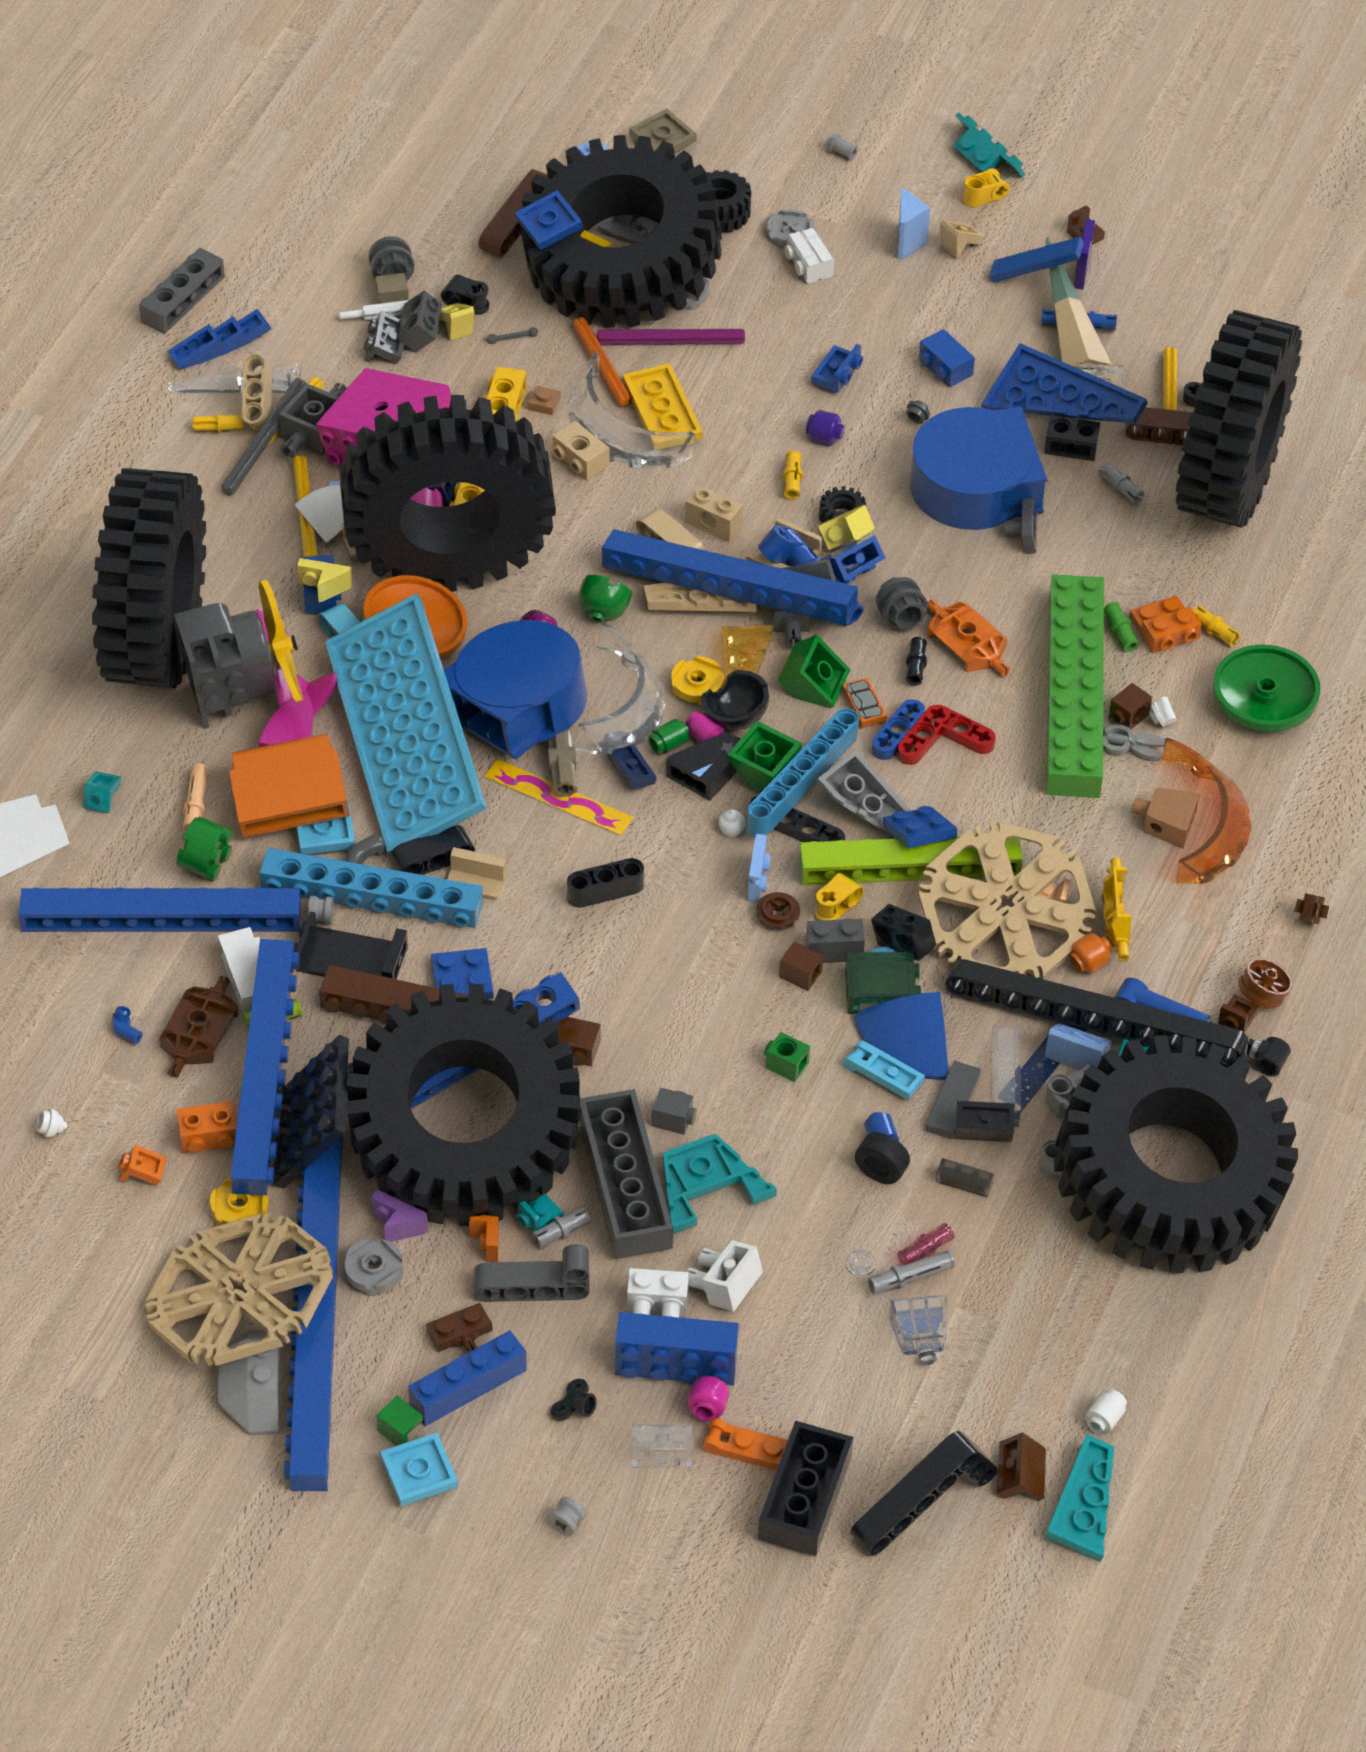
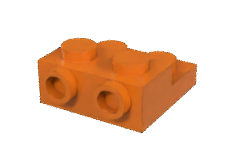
M1178 596L1130 610L1129 617L1152 653L1168 650L1171 647L1190 643L1200 638L1202 624L1191 607L1185 608Z

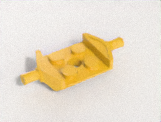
M1115 857L1110 860L1111 868L1106 870L1109 875L1104 878L1101 899L1106 925L1105 937L1112 946L1110 951H1117L1118 960L1125 962L1130 957L1128 947L1131 930V914H1124L1123 887L1127 867H1122V860Z

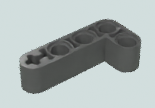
M581 1244L566 1246L562 1251V1261L487 1262L478 1264L474 1268V1296L482 1302L581 1300L589 1295V1250Z

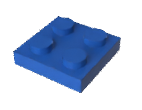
M558 190L515 212L516 220L540 250L583 228L581 219Z
M921 806L917 810L908 812L898 811L893 815L883 817V827L907 848L957 838V827L930 806Z
M487 948L431 954L435 988L440 989L441 985L453 984L454 992L468 995L470 983L484 985L485 999H494Z

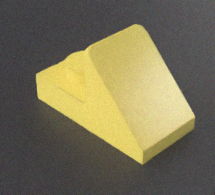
M455 303L441 309L439 320L445 321L450 340L473 333L474 309L472 306Z
M865 505L817 525L828 550L850 540L857 541L875 529Z
M303 558L299 559L297 565L298 583L316 586L318 602H323L351 589V567Z

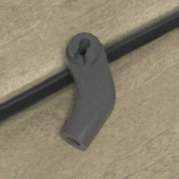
M373 835L361 840L348 850L345 861L363 864L373 854L382 855L386 851L384 839L381 836Z

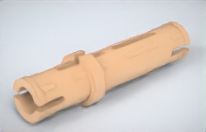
M201 763L194 764L191 767L187 801L183 805V813L185 815L182 826L183 832H186L195 817H202L205 812L203 800L208 767L205 768L206 765Z

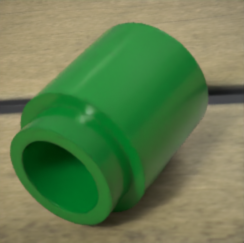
M673 719L654 729L652 734L648 736V742L656 754H666L688 742L689 729L683 721Z

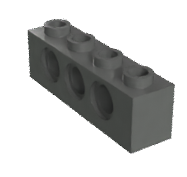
M199 247L192 255L187 257L184 263L177 269H174L166 280L158 284L149 296L141 301L139 304L141 323L163 334L167 333L225 277L223 259Z

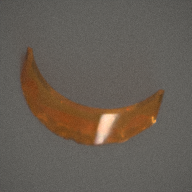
M1165 738L1163 762H1177L1188 765L1196 777L1214 781L1220 791L1221 815L1214 833L1204 845L1188 856L1181 858L1178 862L1177 884H1204L1214 880L1215 875L1228 867L1234 866L1240 859L1241 853L1249 841L1251 831L1250 810L1241 790L1224 772L1190 747L1173 739Z

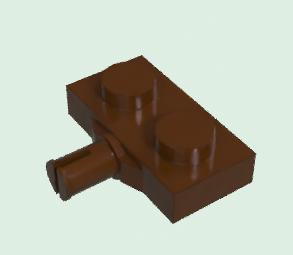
M477 1303L427 1323L426 1331L438 1352L450 1347L463 1346L466 1352L469 1353L478 1348L474 1340L483 1334L493 1331V1327L481 1303Z

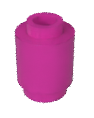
M700 711L692 713L685 723L689 729V734L699 743L725 732L723 727L710 719L706 713H701Z

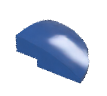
M940 992L904 996L879 1003L855 1013L856 1026L863 1041L869 1042L872 1046L925 1075V1079L946 1080L948 1076V1060Z

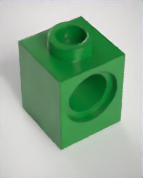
M780 1032L774 1041L770 1040L764 1050L766 1069L796 1082L809 1064L810 1046Z

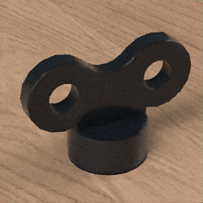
M575 1379L567 1385L565 1398L556 1402L550 1409L554 1420H566L572 1415V1412L585 1417H590L594 1413L597 1400L594 1394L588 1393L589 1386L586 1380Z

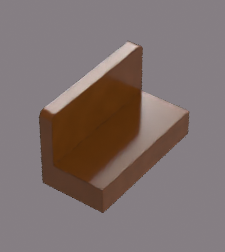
M1023 1432L999 1442L997 1494L1006 1499L1024 1491L1039 1501L1044 1499L1046 1448Z

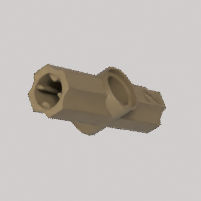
M569 728L547 740L549 746L547 748L549 772H552L554 794L560 797H570L573 793L577 792L575 774L576 752L575 746H572Z

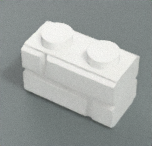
M813 228L803 230L801 233L796 232L788 235L787 246L784 247L787 259L793 260L798 276L802 275L808 284L819 279L823 280L832 277L834 273V259Z

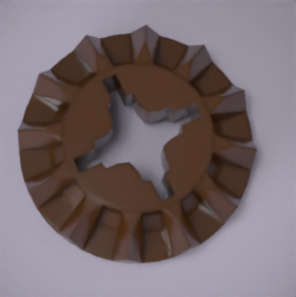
M781 892L769 893L758 901L756 916L759 917L761 925L767 924L770 930L773 927H779L782 931L786 926L793 927L794 922L799 920L800 905L789 894ZM773 910H776L778 912L783 910V915H780L778 913L773 915Z

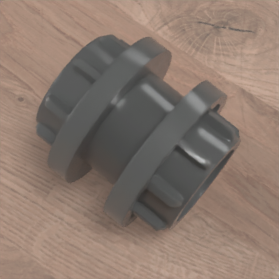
M388 236L377 240L371 246L368 258L375 279L376 276L405 273L406 281L410 279L415 266L411 249L406 241L399 237Z
M893 577L881 585L876 596V605L886 623L893 629L911 630L923 622V618L928 610L927 600L917 583L907 577Z

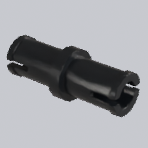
M917 636L911 639L910 653L906 657V665L908 666L906 681L914 686L922 683L923 669L927 665V657L925 655L927 641L923 637Z

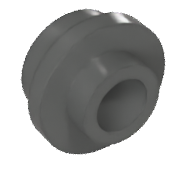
M910 401L907 404L906 415L916 423L921 424L924 420H928L930 412L928 406L922 401Z

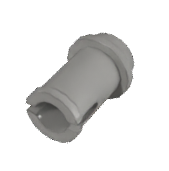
M832 134L827 140L826 147L829 148L830 152L835 151L849 160H852L858 152V146L842 139L840 134Z

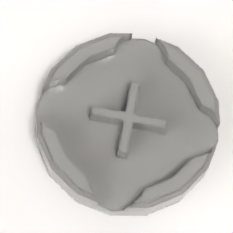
M784 209L778 211L777 215L773 216L772 214L766 222V236L771 243L784 248L787 246L789 234L801 233L803 230L810 228L814 229V222L812 219L807 218V214L802 211Z

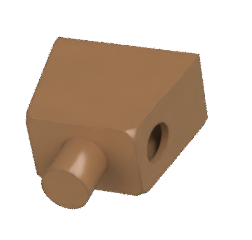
M1157 788L1151 801L1135 798L1132 813L1146 817L1144 824L1145 833L1184 849L1197 812L1200 794Z

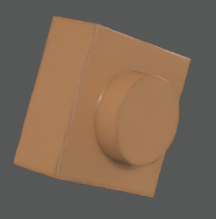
M536 386L529 401V410L553 415L560 401L561 391Z

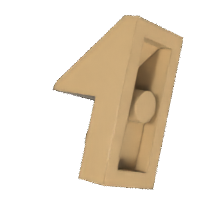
M948 220L940 222L941 247L957 259L966 245H981L985 239V236L970 224Z

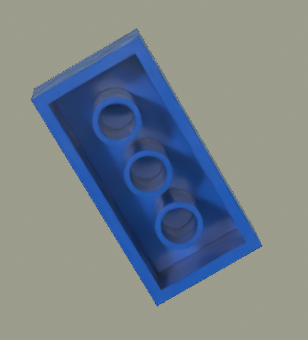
M619 1312L615 1341V1375H622L627 1378H653L657 1381L677 1380L692 1384L699 1377L715 1376L726 1385L734 1386L739 1323Z

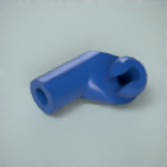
M125 1006L117 1007L112 1016L114 1032L118 1036L138 1044L143 1033L131 1026L130 1009Z

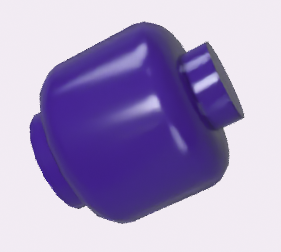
M818 410L814 415L810 414L806 425V434H809L812 442L832 446L837 439H842L845 425L841 424V418L838 414Z

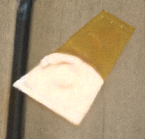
M774 625L721 626L724 685L726 683V676L735 670L759 673L773 635Z

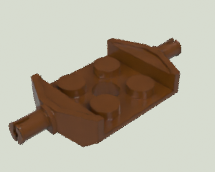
M220 976L215 987H210V989L197 986L191 987L185 991L159 1038L160 1047L174 1059L168 1070V1074L171 1077L178 1078L186 1064L213 1063V1053L232 1018H237L239 1015L238 1005L232 997L224 994L227 986L230 984V980L227 977ZM198 1017L206 1019L203 1023L195 1024L192 1022L193 1019H196Z

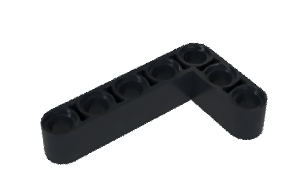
M955 1431L947 1436L853 1525L850 1532L870 1556H875L890 1545L963 1475L976 1486L982 1487L996 1476L998 1468L979 1446L961 1431Z

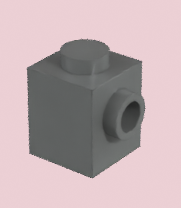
M660 1087L652 1108V1127L685 1135L688 1124H694L697 1114V1108H693V1096L682 1091H673Z

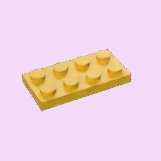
M670 363L623 374V384L631 396V401L654 450L703 439V431Z

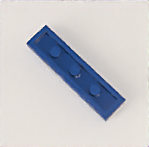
M1081 237L996 259L993 262L989 277L994 283L1079 260L1084 242Z

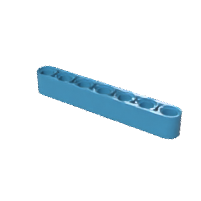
M848 708L837 711L753 800L748 807L746 830L751 836L756 837V834L768 835L817 783L816 780L827 772L856 741L859 715L856 711Z

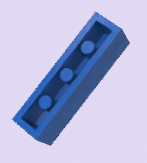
M511 1330L409 1385V1405L422 1414V1423L426 1427L527 1371L526 1350Z

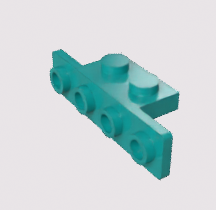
M959 112L955 115L967 129L953 145L960 154L981 172L994 168L1003 160L1023 178L1025 175L1021 169L1023 163L1015 155L1009 157L1006 154L1008 150L999 141L994 144L991 141L993 137L984 128L978 130L976 128L978 124L969 115L964 117Z

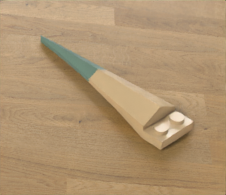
M1048 237L1046 238V246L1052 244ZM1063 264L1050 267L1060 361L1118 386L1112 371V363Z

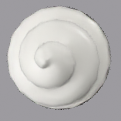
M734 809L723 812L718 820L720 830L729 837L738 836L744 830L746 824L745 817Z
M48 1109V1111L41 1110L39 1113L36 1131L42 1133L43 1137L49 1138L63 1132L68 1127L57 1110Z

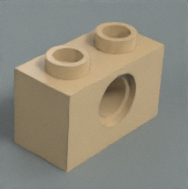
M572 422L553 435L552 451L554 456L558 460H562L576 474H580L586 480H589L610 466V448L578 422Z
M699 485L686 500L685 523L730 542L743 526V505Z

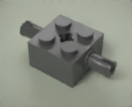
M306 383L279 413L280 436L288 439L280 447L284 456L287 457L291 452L289 458H293L302 446L321 454L325 453L316 424L347 389L344 384L336 383L328 393Z

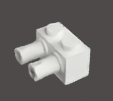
M731 1240L722 1253L704 1248L703 1252L699 1255L698 1263L702 1267L710 1268V1270L705 1273L689 1268L688 1287L704 1290L709 1305L734 1312L763 1273L757 1247Z
M630 1268L627 1313L686 1317L689 1272Z

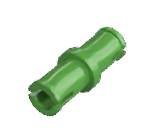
M1110 602L1104 607V613L1112 625L1111 630L1113 634L1118 636L1124 651L1131 652L1136 650L1140 644L1131 629L1132 624L1130 620L1125 618L1118 602Z

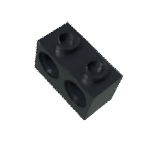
M1050 415L1044 454L1095 461L1101 422Z
M887 904L871 919L879 946L889 947L916 961H920L937 945L929 919L892 904Z

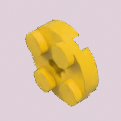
M696 656L694 660L687 662L686 659H683L674 666L671 673L672 693L685 701L702 706L701 696L709 689L712 692L722 689L724 686V673L721 672L719 664L710 658ZM698 677L702 678L701 682H695L692 680L698 679Z
M231 1177L223 1181V1185L219 1186L217 1190L215 1187L210 1195L211 1214L218 1226L261 1213L264 1216L268 1213L269 1209L268 1193L267 1195L232 1194ZM238 1199H243L245 1205L236 1207L232 1204H236Z

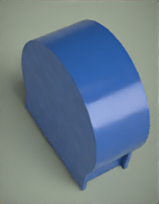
M978 407L950 409L933 416L918 430L913 443L910 489L916 504L932 519L959 529L980 530L1004 524V521L1022 516V499L1033 498L1037 514L1044 513L1043 498L1047 477L1022 407L1000 410Z
M513 621L489 628L470 640L460 652L457 661L444 670L462 728L515 760L536 743L549 740L569 729L580 718L587 703V688L581 655L576 641L562 628L542 621Z

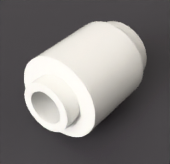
M1113 1389L1103 1392L1085 1414L1088 1427L1095 1433H1110L1126 1412L1127 1400L1125 1397Z

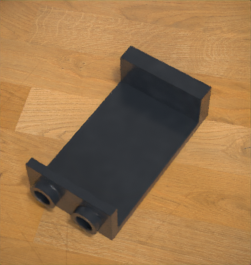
M310 912L307 921L301 924L299 932L300 941L294 944L295 952L300 953L299 969H296V971L325 977L329 965L397 979L408 949L407 930L396 928L392 941L318 927L316 926V912Z

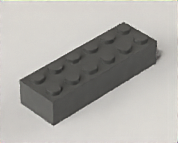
M635 1089L580 1098L579 1123L615 1259L673 1249V1227Z

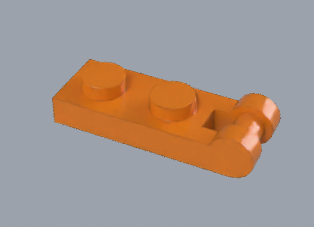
M714 1418L708 1425L709 1435L704 1437L702 1448L712 1454L777 1470L788 1440L729 1425L721 1419ZM720 1437L729 1439L728 1443L722 1442Z

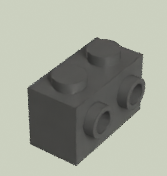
M850 918L843 920L807 921L806 947L822 954L823 963L863 961L865 946L862 919Z

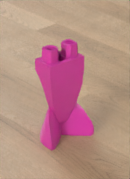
M278 664L275 678L280 708L266 725L259 741V747L313 736V717L335 692L337 674L331 673L310 683L297 674L303 701L296 703L289 690L283 671Z

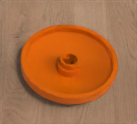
M401 575L390 577L377 583L368 592L362 609V621L417 593L422 599L440 659L454 653L462 644L468 623L466 611L460 600L443 585L424 577Z

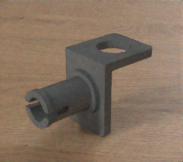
M787 611L774 612V632H785V644L787 647L792 648V640H794V643L802 641L801 632H809V617Z

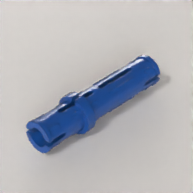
M1043 309L1041 325H1056L1055 310ZM1095 311L1087 313L1094 329L1116 331L1117 315L1097 314Z

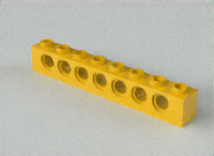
M497 366L494 376L489 378V393H485L483 397L491 401L493 415L505 405L514 410L515 422H517L527 390V371ZM456 483L454 490L455 501H451L449 506L470 501L480 495L484 489L469 483Z

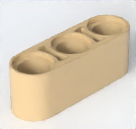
M253 354L248 356L243 364L242 418L252 430L258 432L271 414L272 369L262 356ZM262 366L260 371L254 373L256 367ZM257 390H261L258 396L253 397ZM260 413V417L257 420L252 421V418L256 414Z
M660 508L653 510L636 522L637 531L641 536L705 550L702 543L693 534Z

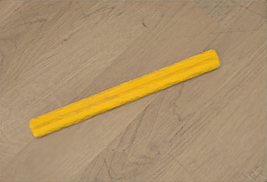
M304 455L293 458L297 502L311 493L307 458ZM299 511L304 557L318 556L315 529Z

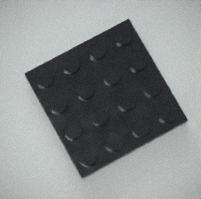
M338 1035L331 1043L326 1044L324 1049L315 1058H311L309 1063L300 1072H297L285 1087H281L279 1090V1094H283L282 1111H278L276 1118H280V1133L274 1141L277 1142V1159L273 1164L275 1169L274 1185L283 1189L287 1187L345 1133L349 1038Z

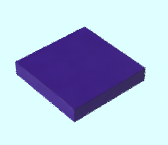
M1087 219L1085 221L1081 238L1084 244L1076 267L1074 283L1076 289H1084L1091 257L1095 220Z

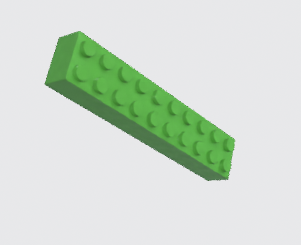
M1051 575L1048 632L1046 795L1100 798L1103 780L1104 577Z

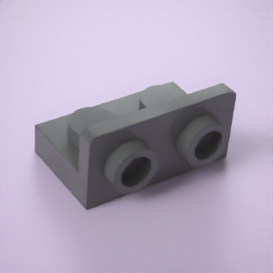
M383 311L379 313L376 319H371L367 327V332L370 334L363 347V350L366 351L365 361L370 362L374 354L395 363L400 361L404 343L397 339L401 319Z

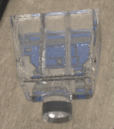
M946 1295L890 1300L889 1321L902 1353L905 1355L918 1354L919 1363L922 1365L935 1363L937 1360L936 1352L945 1350Z

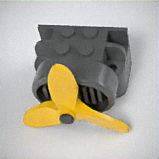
M266 579L259 581L258 587L269 642H267L261 619L254 610L230 616L228 607L225 604L214 603L174 614L189 683L204 729L209 728L207 714L224 710L226 717L231 716V707L249 703L252 698L276 691L277 683L271 657H274L276 668L278 664L280 665L295 702L303 701L291 655L294 649L295 651L298 650L294 635H291V637L286 636L284 623L281 619L275 596Z

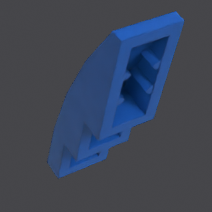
M256 309L239 321L233 316L214 329L208 324L167 352L179 369H183L225 355L252 342L272 329L260 311Z

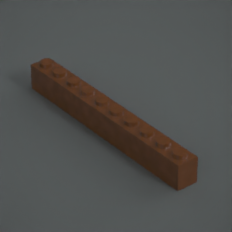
M329 965L319 990L320 1007L326 1008L331 1012L340 1011L353 1014L359 1018L367 1017L386 1023V1011L391 1006L397 1003L404 1012L411 1010L412 994L424 990L429 1002L439 1000V989ZM455 992V998L468 997L466 994ZM566 1017L556 1023L559 1028V1043L568 1042L573 1052V1064L592 1067L601 1041V1024Z

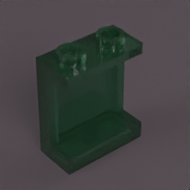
M846 952L845 978L848 1014L859 1012L860 1004H879L904 996L921 994V985H916L915 980H919L920 968L919 963H914L913 952Z

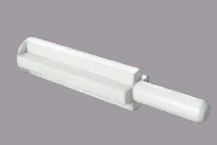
M409 300L363 305L361 310L340 312L339 319L364 317V320H371L372 318L376 319L381 311L394 317L402 316L404 304Z

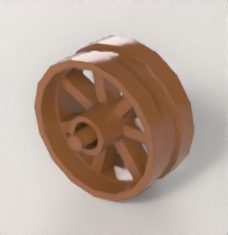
M1265 958L1250 960L1238 979V986L1242 994L1252 1003L1266 1009H1275L1281 1006L1293 987L1292 979L1288 972L1279 964Z

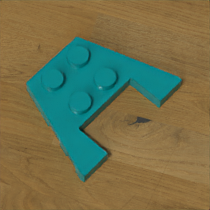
M716 1134L663 1152V1167L673 1234L697 1225V1217L688 1202L689 1200L740 1182L751 1203L754 1205L776 1197L777 1189L771 1182L767 1183L764 1181L754 1167L750 1168L740 1159L741 1156Z

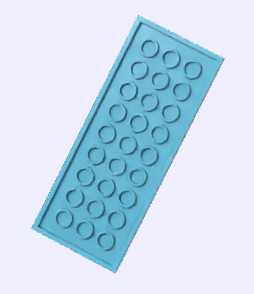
M416 593L325 641L333 671L337 674L338 688L387 852L391 855L392 850L399 844L416 838L436 835L487 809L423 602Z

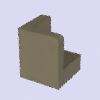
M405 273L376 276L379 303L409 300Z

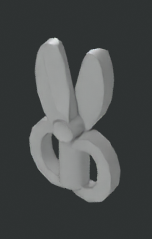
M1119 724L1110 725L1105 729L1103 749L1107 752L1122 754L1131 750L1134 754L1148 760L1157 761L1162 759L1161 752L1148 746H1166V739L1153 734L1133 735V731L1129 727Z

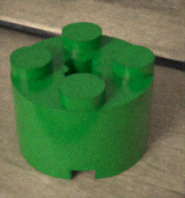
M199 816L198 818L195 817L182 839L186 842L184 850L179 848L176 861L177 866L215 881L221 868L219 864L222 860L227 861L230 857L232 846L228 844L233 836V830Z

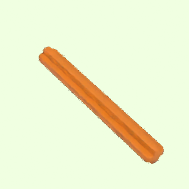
M584 317L574 319L573 328L617 404L621 407L629 405L631 403V396Z

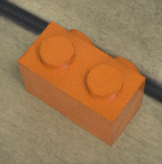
M234 1101L176 1109L182 1153H198L203 1150L226 1149L235 1146L237 1117Z

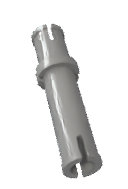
M945 1250L907 1265L892 1266L888 1271L869 1276L867 1278L868 1286L873 1295L894 1287L899 1289L905 1287L906 1283L954 1268L955 1261L952 1253L949 1250Z

